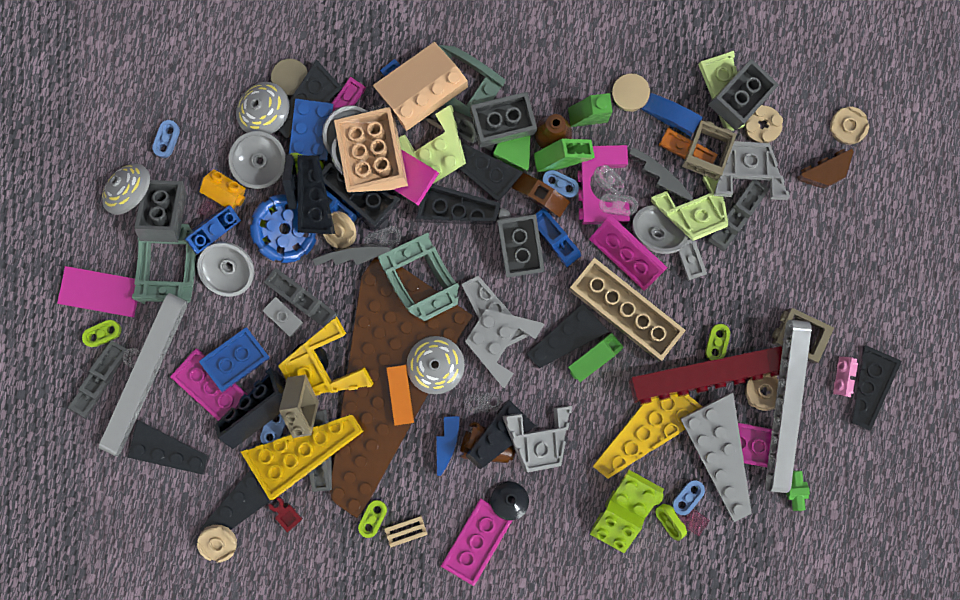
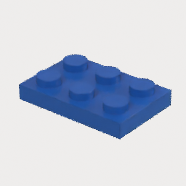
M295 99L289 154L318 155L319 160L327 161L328 151L323 143L322 130L326 119L333 112L334 104Z
M246 327L202 358L199 363L223 393L269 360L270 357Z

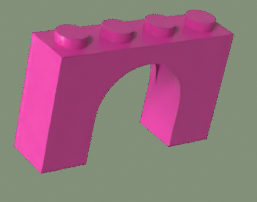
M627 145L593 146L595 158L580 163L581 171H577V180L581 182V189L578 190V201H582V208H579L578 211L579 220H582V225L602 224L612 215L620 224H628L630 221L629 202H604L593 194L590 185L592 175L600 169L626 168L628 165Z

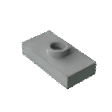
M687 240L684 247L677 252L689 281L704 276L707 272L696 241Z
M277 297L262 310L289 337H292L304 324Z

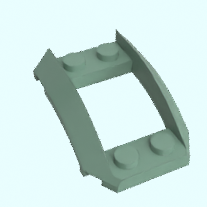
M438 45L450 59L453 56L484 76V79L466 105L456 98H452L444 104L446 107L452 105L454 111L471 117V105L493 100L501 87L504 86L506 80L459 48Z
M188 224L181 225L178 243L139 241L138 238V261L134 283L135 290L134 294H132V299L143 304L146 301L163 302L165 297L171 293L188 303L191 302L196 254L185 240V237L191 231ZM151 243L186 244L183 282L149 281Z
M429 233L423 234L378 256L382 268L401 302L410 313L422 321H426L458 305L457 293L459 285L449 274L435 246L433 247ZM424 256L443 290L414 303L398 277L396 269Z

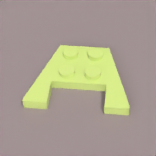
M452 105L435 114L445 132L418 150H414L406 135L399 137L400 147L403 151L439 172L433 184L466 164Z
M703 176L702 180L710 194L675 207L667 191L651 197V202L692 241L728 226L723 196H714L718 180Z

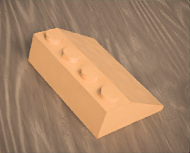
M433 42L379 80L373 87L407 131L468 88V80L436 42Z
M390 107L334 120L347 192L382 191L408 186L395 116Z

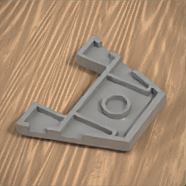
M734 141L723 174L718 180L714 196L731 197L733 195L734 178L770 181V199L788 200L790 195L784 186L783 176L780 175L777 168L778 163L770 143Z
M486 309L465 342L499 384L505 388L514 373L498 364L497 361L518 329L536 339L545 324Z
M567 405L553 408L555 428L528 433L523 431L522 414L503 416L504 423L524 472L561 466L566 444L564 438L566 430L569 428L568 417L569 413H572V406Z

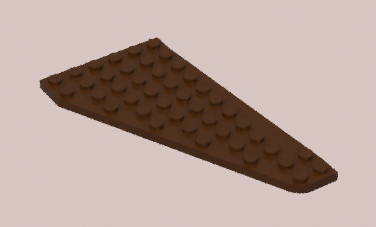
M378 256L373 259L361 277L347 374L365 367L374 384L368 388L366 386L344 391L341 418L353 415L363 432L335 453L332 490H330L332 500L356 518L360 516L369 503L412 423L394 425L387 368L402 365L407 367V358L411 349L424 338L439 336L447 338L456 344L462 332L473 318V315L456 305L426 321H422L410 313L401 302L390 284ZM403 267L396 269L398 277L414 303L438 292ZM433 361L431 364L432 368H438L439 363ZM408 376L413 417L415 419L429 393L418 389Z

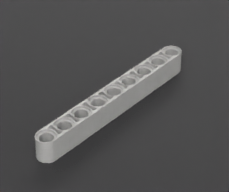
M171 293L165 297L100 441L99 449L116 457L122 452L188 305L187 301Z
M788 320L785 326L765 482L768 492L788 493L791 489L811 337V324L808 321Z

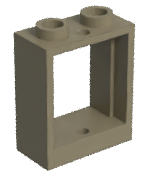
M701 120L694 132L682 167L718 180L723 174L737 134L732 133L728 128H720L710 121ZM701 133L726 142L718 166L692 156Z
M794 308L787 309V311L784 310L780 317L781 325L772 334L774 339L772 344L778 347L781 346L783 349L785 326L788 320L793 319V316L803 321H808L811 325L821 330L810 353H808L807 361L819 363L834 327Z
M306 375L287 377L279 412L293 438L312 435L319 401Z

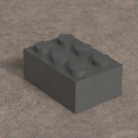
M751 58L708 105L736 131L747 122L779 84Z
M527 92L474 104L470 107V115L479 148L536 133L537 126Z
M150 180L148 190L139 203L134 227L139 241L178 243L187 198L183 181Z
M529 213L498 218L497 222L506 278L545 272L536 214Z

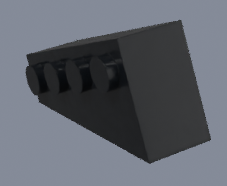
M329 163L322 170L326 190L374 232L400 205V198L395 195L392 196L385 190L347 192L344 175L332 163Z
M432 184L421 201L416 220L422 223L496 225L501 203Z
M271 367L266 371L267 375L261 381L258 379L253 384L255 388L248 395L244 394L240 398L237 407H231L214 425L218 439L232 449L280 414L279 408L286 382Z

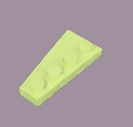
M734 51L701 61L698 64L712 99L737 73L733 59L735 57ZM719 116L723 127L728 128L731 131H734V129L721 116Z

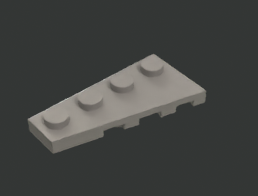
M479 276L461 284L479 319L486 309L512 315ZM518 329L507 347L529 335Z

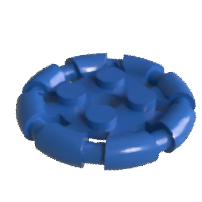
M286 194L274 195L269 197V200L266 202L262 201L252 215L253 222L250 225L251 238L253 243H256L258 246V251L269 260H279L281 263H291L300 260V257L304 254L307 255L316 243V233H308V237H303L304 233L298 232V201L296 209L286 210L285 206L288 204ZM273 206L276 211L271 214L269 208ZM261 220L266 221L265 228L260 226ZM282 223L286 224L289 228L287 234H282L279 230V226ZM265 236L269 241L268 244H265L262 240ZM298 244L300 248L295 251L292 246ZM277 247L283 248L282 253L277 252Z

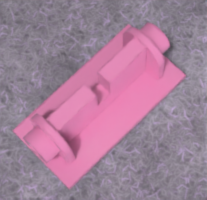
M839 356L833 394L851 397V394L854 393L855 380H851L850 376L856 377L857 359Z

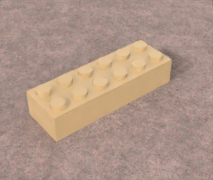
M596 258L590 262L569 289V291L658 362L664 359L686 331Z

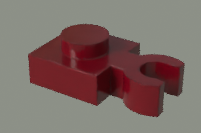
M277 497L279 507H274L272 503L268 506L270 510L278 513L275 519L288 533L303 518L291 504L285 507L284 500L281 497Z

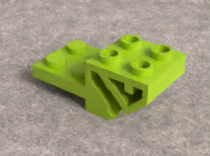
M628 470L615 491L613 490L605 503L607 508L605 512L599 514L590 535L625 553L641 531L645 518L663 494L664 488Z

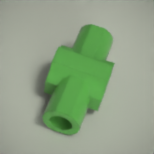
M796 470L793 471L791 489L786 495L788 500H792L793 511L806 510L805 499H809V486L806 481H803V472Z

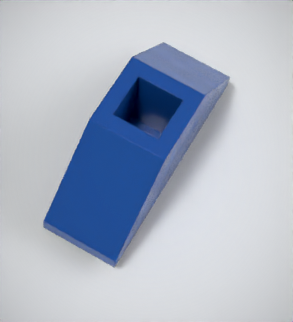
M229 205L194 227L185 237V240L195 254H198L241 220Z

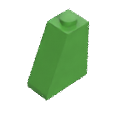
M610 93L590 95L569 107L570 126L608 123L612 114Z
M530 136L498 143L493 157L527 174L530 158Z
M560 139L534 153L537 172L556 171L595 158L592 141L588 139Z
M611 333L568 367L570 374L574 379H578L581 382L618 354L624 347L615 335Z

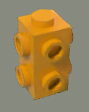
M213 169L203 178L199 192L224 207L230 205L235 209L243 204L246 188Z

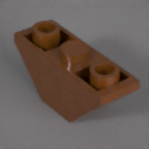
M842 149L834 154V158L829 160L826 157L817 162L818 166L812 168L810 165L802 169V174L797 177L798 181L823 189L841 181L847 176L854 153L853 149L848 151Z
M523 173L512 186V189L559 218L570 203L569 200L555 189L526 173Z

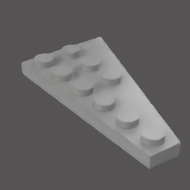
M730 392L681 417L680 420L733 522H736L752 513L733 392Z

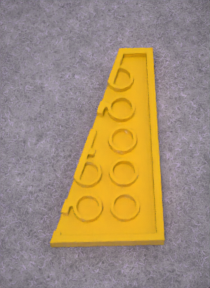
M677 394L670 395V399L659 401V398L651 399V403L641 405L593 464V467L609 479L628 467V465L684 431L685 427L680 418L702 406L689 395L678 397Z
M349 415L327 424L313 427L312 435L293 438L292 435L273 442L241 451V454L269 500H274L361 434L363 430L354 416Z

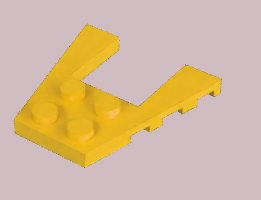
M338 317L332 319L278 365L286 380L287 377L306 375L316 396L321 393H336L340 390H355L359 387L367 386L368 388L374 384L365 367L331 381L314 349L345 336L346 332Z

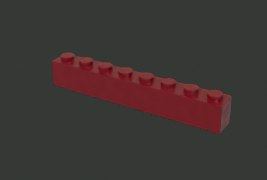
M779 346L632 377L629 380L633 401L634 403L640 402V405L651 403V399L659 398V401L670 399V395L677 394L678 397L689 395V391L696 390L697 393L708 391V387L715 386V389L726 387L727 383L733 382L734 385L745 383L746 379L751 378L752 381L764 379L763 376L768 374L771 377H777L780 372L782 347Z

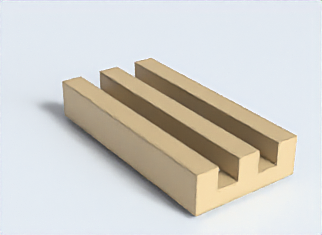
M422 516L385 528L390 548L428 535ZM418 521L420 525L394 534L390 533V531ZM422 529L420 533L393 542L395 537Z

